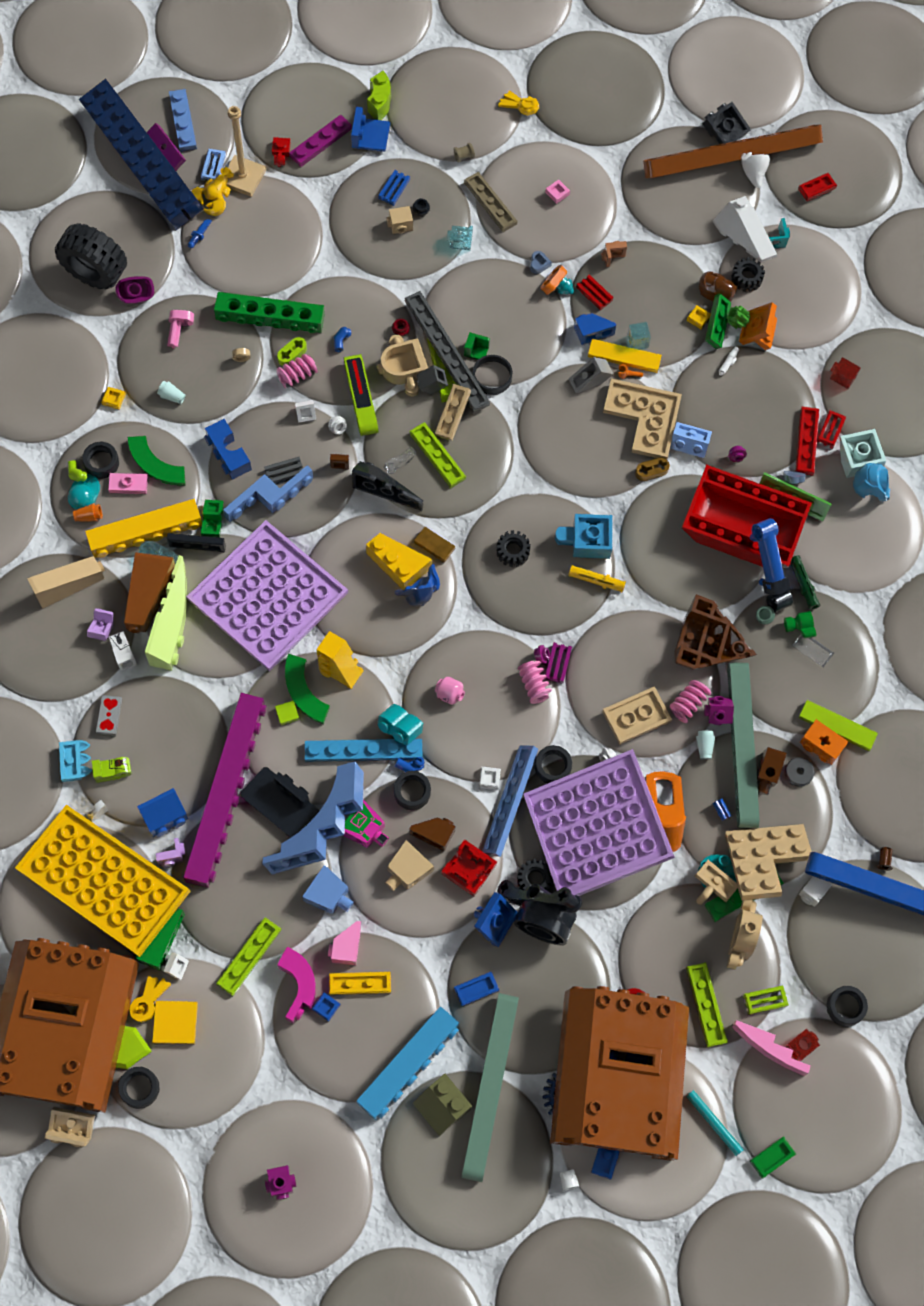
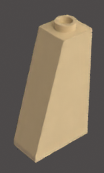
M94 556L27 579L43 609L105 579L102 573L105 569L101 561L97 562Z

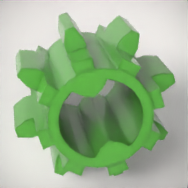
M741 305L739 307H731L729 312H727V322L735 329L746 327L747 323H749V312Z

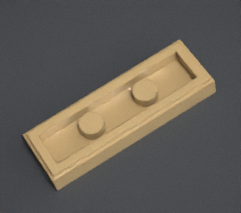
M453 384L436 428L435 436L453 441L471 393L469 388Z

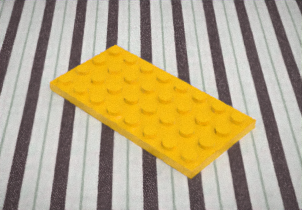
M65 805L15 867L21 874L138 957L144 953L191 892L189 888L68 805Z

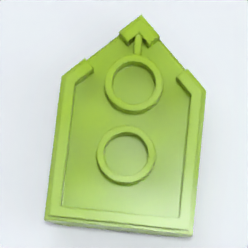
M125 1026L116 1068L128 1070L136 1062L152 1052L135 1027Z

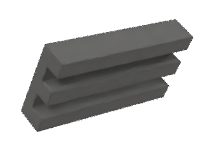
M300 457L264 466L266 476L275 484L292 479L303 469ZM299 469L298 471L288 473L289 471ZM285 474V475H281V476H278V477L271 478L272 476H275V475Z

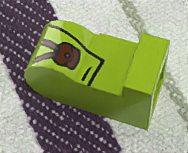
M128 757L91 761L96 783L117 780L132 774Z

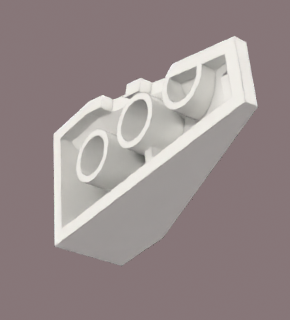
M746 196L730 201L713 219L714 225L723 236H729L733 239V243L736 245L740 244L746 248V252L760 262L777 257V253L754 207Z

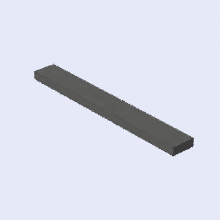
M421 291L405 297V303L455 384L471 390L467 403L473 413L490 406L489 400Z

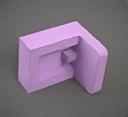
M95 608L94 619L87 630V637L106 641L113 628V612Z
M174 838L175 850L156 853L159 866L171 867L177 862H183L182 855L186 854L184 843H180L178 838Z

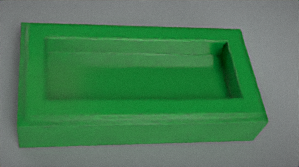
M783 1136L751 1159L750 1163L763 1179L795 1156L796 1153Z

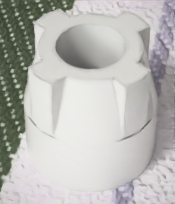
M574 1169L560 1173L563 1191L579 1187Z

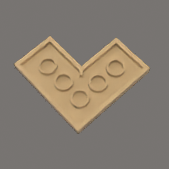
M611 378L603 413L638 421L632 453L668 459L682 394Z
M804 824L726 831L725 833L741 900L781 897L782 889L775 864L808 861L809 854L812 852Z

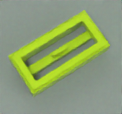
M783 985L743 994L748 1015L789 1006ZM779 991L781 995L750 1001L751 997ZM783 1000L781 1003L752 1009L753 1005Z

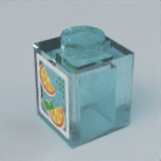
M647 322L629 325L627 338L630 348L641 350L649 347L651 335Z

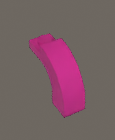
M287 947L277 966L278 969L291 975L298 983V994L285 1016L287 1021L294 1024L296 1019L299 1021L303 1016L304 1006L312 1009L316 997V982L307 960L298 952Z

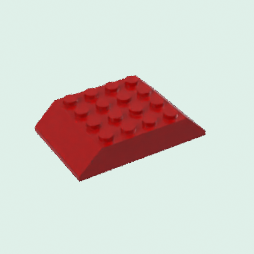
M706 464L682 529L696 543L763 567L758 542L751 541L750 535L752 534L751 529L754 524L771 518L778 526L779 532L776 539L782 568H788L812 503Z

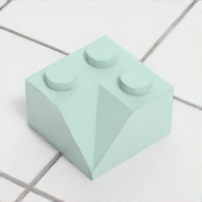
M875 429L840 436L841 464L846 478L854 477L856 472L867 463L885 465L886 458Z

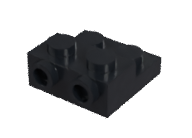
M733 102L728 105L723 103L717 108L718 111L715 114L713 111L704 117L705 121L702 123L711 137L715 136L719 144L737 141L751 131Z

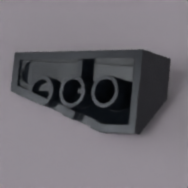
M360 461L352 469V486L354 489L420 511L423 510V500L374 464Z

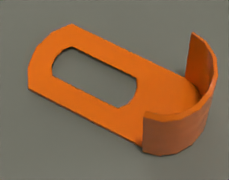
M665 771L652 772L646 775V783L671 849L675 852L681 847L686 821L681 777ZM664 779L672 783L673 804L662 805L657 802V780Z

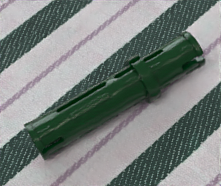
M800 555L793 556L790 564L800 585V593L805 597L809 610L817 609L821 604L815 594V586L809 580Z

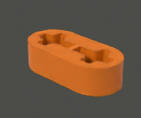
M558 265L540 287L546 295L554 291L568 271L562 265Z

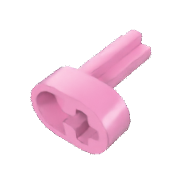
M170 311L168 321L171 324L167 346L172 348L178 347L181 325H193L194 313L190 311Z

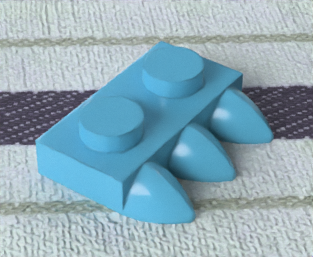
M83 740L59 742L62 782L82 780L83 777L92 772L90 768L81 766L91 759L89 755L81 753L90 747L88 742Z

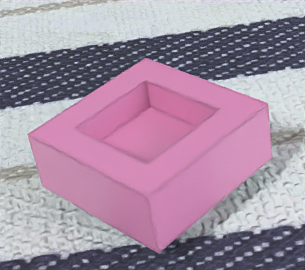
M557 180L546 188L545 193L557 204L570 195V190L560 180Z

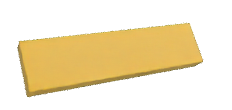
M592 339L588 353L589 358L606 359L607 362L619 365L624 364L628 367L658 373L662 356Z

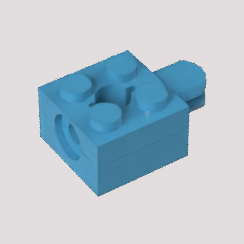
M575 514L573 527H558L555 533V541L558 545L573 546V557L610 559L612 553V515Z

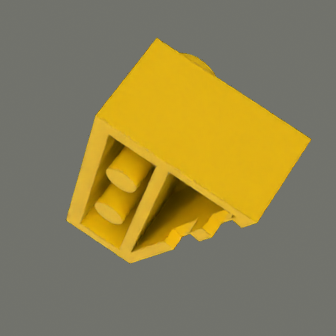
M379 533L366 544V554L402 590H405L407 586H412L428 572L429 567L432 565L431 558L382 533Z
M329 631L316 649L320 673L327 678L332 677L352 689L364 670L357 666L358 660L351 657L353 652L346 640Z

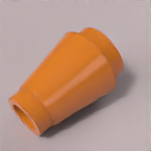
M95 503L73 511L75 522H98L103 517L101 506L99 504L95 505Z

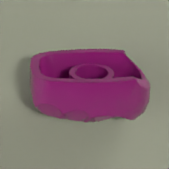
M147 276L126 277L119 280L115 286L117 297L124 303L146 301L151 299L155 293L153 281Z

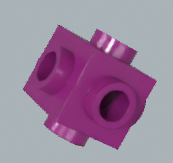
M722 696L708 698V705H704V716H707L709 724L722 725L733 723L734 705L732 699Z
M289 1166L267 1169L268 1180H265L266 1192L271 1193V1196L276 1197L277 1200L289 1198V1194L293 1193V1188L296 1187L295 1175H290ZM283 1180L284 1184L281 1187H278L277 1183Z

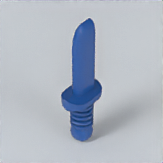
M204 220L197 231H192L191 235L193 237L188 242L189 248H194L198 240L204 239L203 234L212 220Z

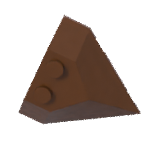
M695 595L684 618L674 651L676 664L694 670L753 657L757 654L744 642L743 636L726 616H723L717 608L718 605L713 600Z

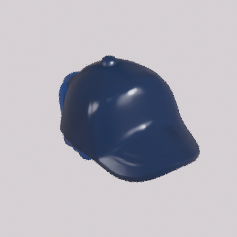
M432 564L429 567L428 576L419 579L412 586H407L405 590H395V595L404 596L412 606H424L429 602L432 594L440 587V580L435 565Z

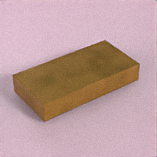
M424 527L414 540L415 544L444 563L455 550V545L427 527Z

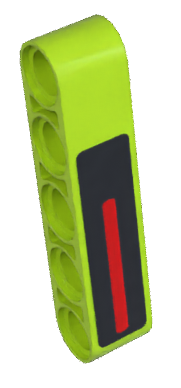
M362 354L343 357L360 436L379 433Z

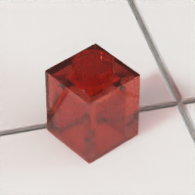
M842 357L839 363L835 362L830 370L833 372L830 379L849 389L858 376L861 367Z

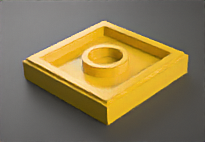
M156 1001L153 1044H195L198 1002Z

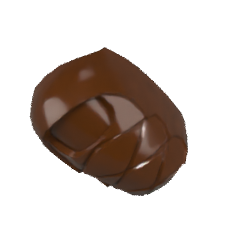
M711 271L705 272L700 277V295L711 301H714L715 295L721 294L730 302L733 300L737 286L730 280Z

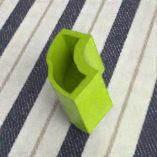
M384 71L370 78L371 95L367 98V110L375 120H382L390 109L391 86L389 78Z

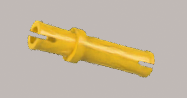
M574 565L571 566L569 577L603 586V589L610 588L620 591L621 593H623L626 581L612 578L608 574L605 576Z

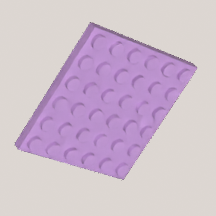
M265 520L186 597L188 601L260 664L271 671L348 594V589Z
M633 749L523 794L557 891L567 887L573 895L580 896L675 858Z

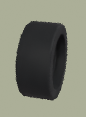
M103 441L94 442L84 450L82 459L88 474L98 479L110 477V473L117 471L119 457L114 446ZM99 452L109 453L112 461L104 468L92 467L90 459L94 454Z
M551 745L540 750L536 756L534 768L539 779L548 784L570 775L573 762L571 755L566 749ZM551 754L560 756L565 763L563 772L556 776L545 773L542 768L543 759Z
M407 771L396 779L394 797L402 808L417 810L428 803L431 796V784L423 773ZM408 780L419 781L424 788L423 796L417 801L404 799L401 794V787L404 782Z
M853 986L837 988L828 997L826 1003L827 1013L836 1024L843 1027L859 1023L866 1016L868 1010L865 995ZM843 994L853 996L859 1004L858 1013L852 1018L842 1017L836 1010V999Z
M142 1066L127 1070L121 1076L118 1083V1093L121 1099L128 1106L136 1109L151 1105L157 1099L160 1091L156 1075L148 1068ZM136 1075L146 1076L151 1083L150 1094L142 1100H134L127 1093L128 1081Z

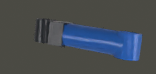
M770 518L752 526L750 540L758 542L765 579L761 578L759 584L763 586L764 594H769L766 597L767 606L771 607L774 612L791 606L793 598L788 591L791 590L789 578L784 576L776 539L779 532L778 526Z

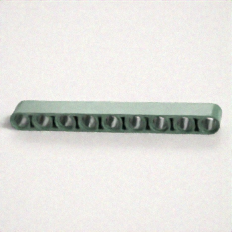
M728 663L729 698L732 699L734 705L731 739L737 827L759 828L760 818L749 663Z
M501 993L498 995L461 1177L464 1179L478 1182L483 1181L519 997Z

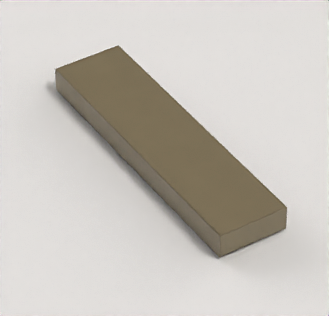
M479 172L464 179V184L502 232L517 225L516 218Z

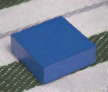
M324 992L312 1010L329 1022L341 1004Z

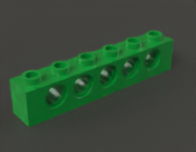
M224 292L217 293L214 307L216 320L222 322L231 321L239 324H254L260 327L270 326L276 329L285 328L292 331H308L309 333H322L325 317L324 305Z

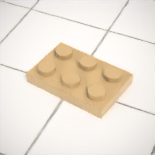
M655 686L606 707L602 711L619 745L672 721Z

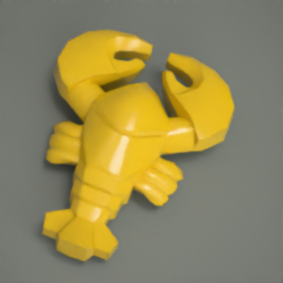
M227 167L221 168V174L214 180L209 179L204 184V188L196 187L191 191L202 205L204 204L203 194L207 200L212 201L206 205L208 208L212 207L211 209H203L208 215L219 216L226 208L223 195L227 198L230 194L231 189L226 184L228 178H233L234 176Z

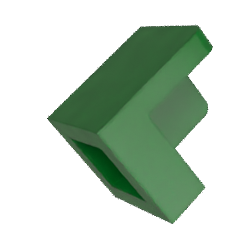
M469 332L464 346V356L475 360L486 356L490 346V338Z

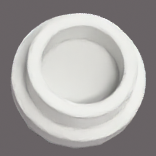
M341 416L332 417L329 421V430L334 434H342L347 428L346 421Z

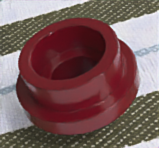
M397 319L392 324V331L395 335L405 336L410 331V325L405 319Z

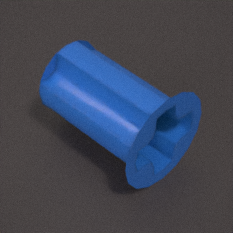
M723 798L712 803L722 821L731 817Z

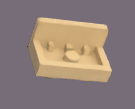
M53 1107L45 1139H50L53 1143H70L74 1147L86 1146L92 1137L95 1115Z

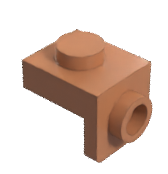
M626 241L605 243V248L602 250L601 255L602 261L606 263V267H610L611 258L626 256Z

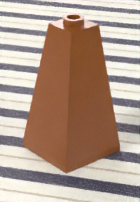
M135 552L124 620L126 629L130 632H146L161 606L162 598L166 597L168 583L173 582L171 578L175 567L173 557Z

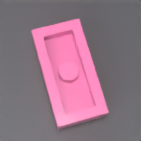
M110 473L109 493L147 494L148 475Z

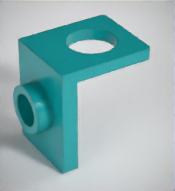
M781 218L778 226L780 236L769 237L771 243L773 241H780L777 244H772L774 249L786 248L790 238V229L786 225L785 218Z

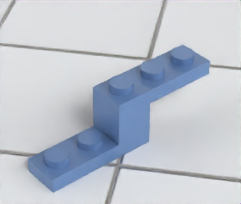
M307 465L281 488L264 474L223 509L225 518L229 522L239 518L247 507L255 504L257 499L272 513L280 510L287 500L294 498L302 487H306L312 482V469Z

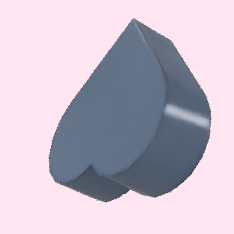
M535 251L532 254L530 270L534 274H540L552 266V262L541 251Z
M783 472V478L787 483L798 484L805 482L806 475L804 473Z

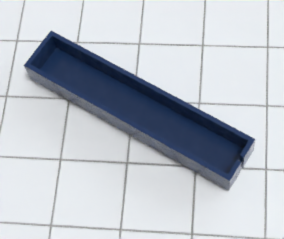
M106 78L79 98L84 108L176 230L189 221L181 210L185 209L189 216L193 218L204 209Z

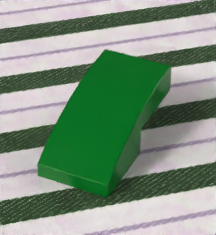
M205 499L201 536L220 538L224 501Z

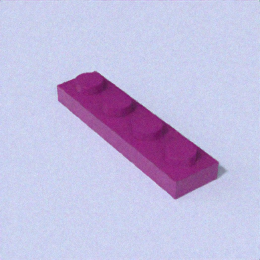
M340 114L289 152L290 157L300 167L304 166L352 130V124Z

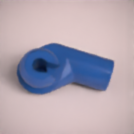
M341 327L335 334V352H342L344 350L343 339L349 338L352 333L349 328Z
M416 757L415 760L410 762L399 758L395 767L404 772L421 771L425 761L422 757Z

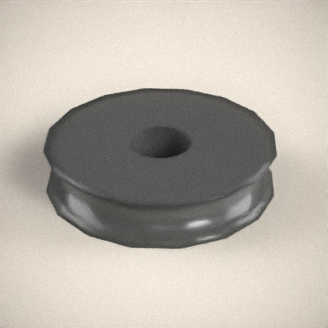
M802 757L791 759L785 768L787 780L792 785L798 787L808 785L815 775L812 763ZM797 769H801L803 774L799 775Z

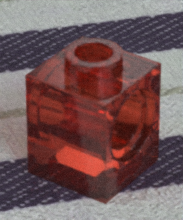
M805 1029L785 1047L793 1050L792 1057L795 1060L802 1061L820 1044L816 1034ZM800 1040H805L808 1043L807 1050L800 1047Z

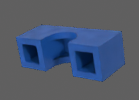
M225 419L205 428V441L208 446L212 445L214 448L213 454L217 460H221L223 463L221 467L226 475L229 474L233 480L252 470L251 462L242 447L233 451L226 449L228 444L234 442V435Z

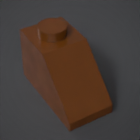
M437 817L411 825L409 834L445 852L455 833L456 826L447 818L440 819Z

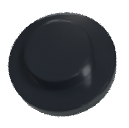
M423 198L417 199L413 204V211L420 216L426 215L430 211V204Z

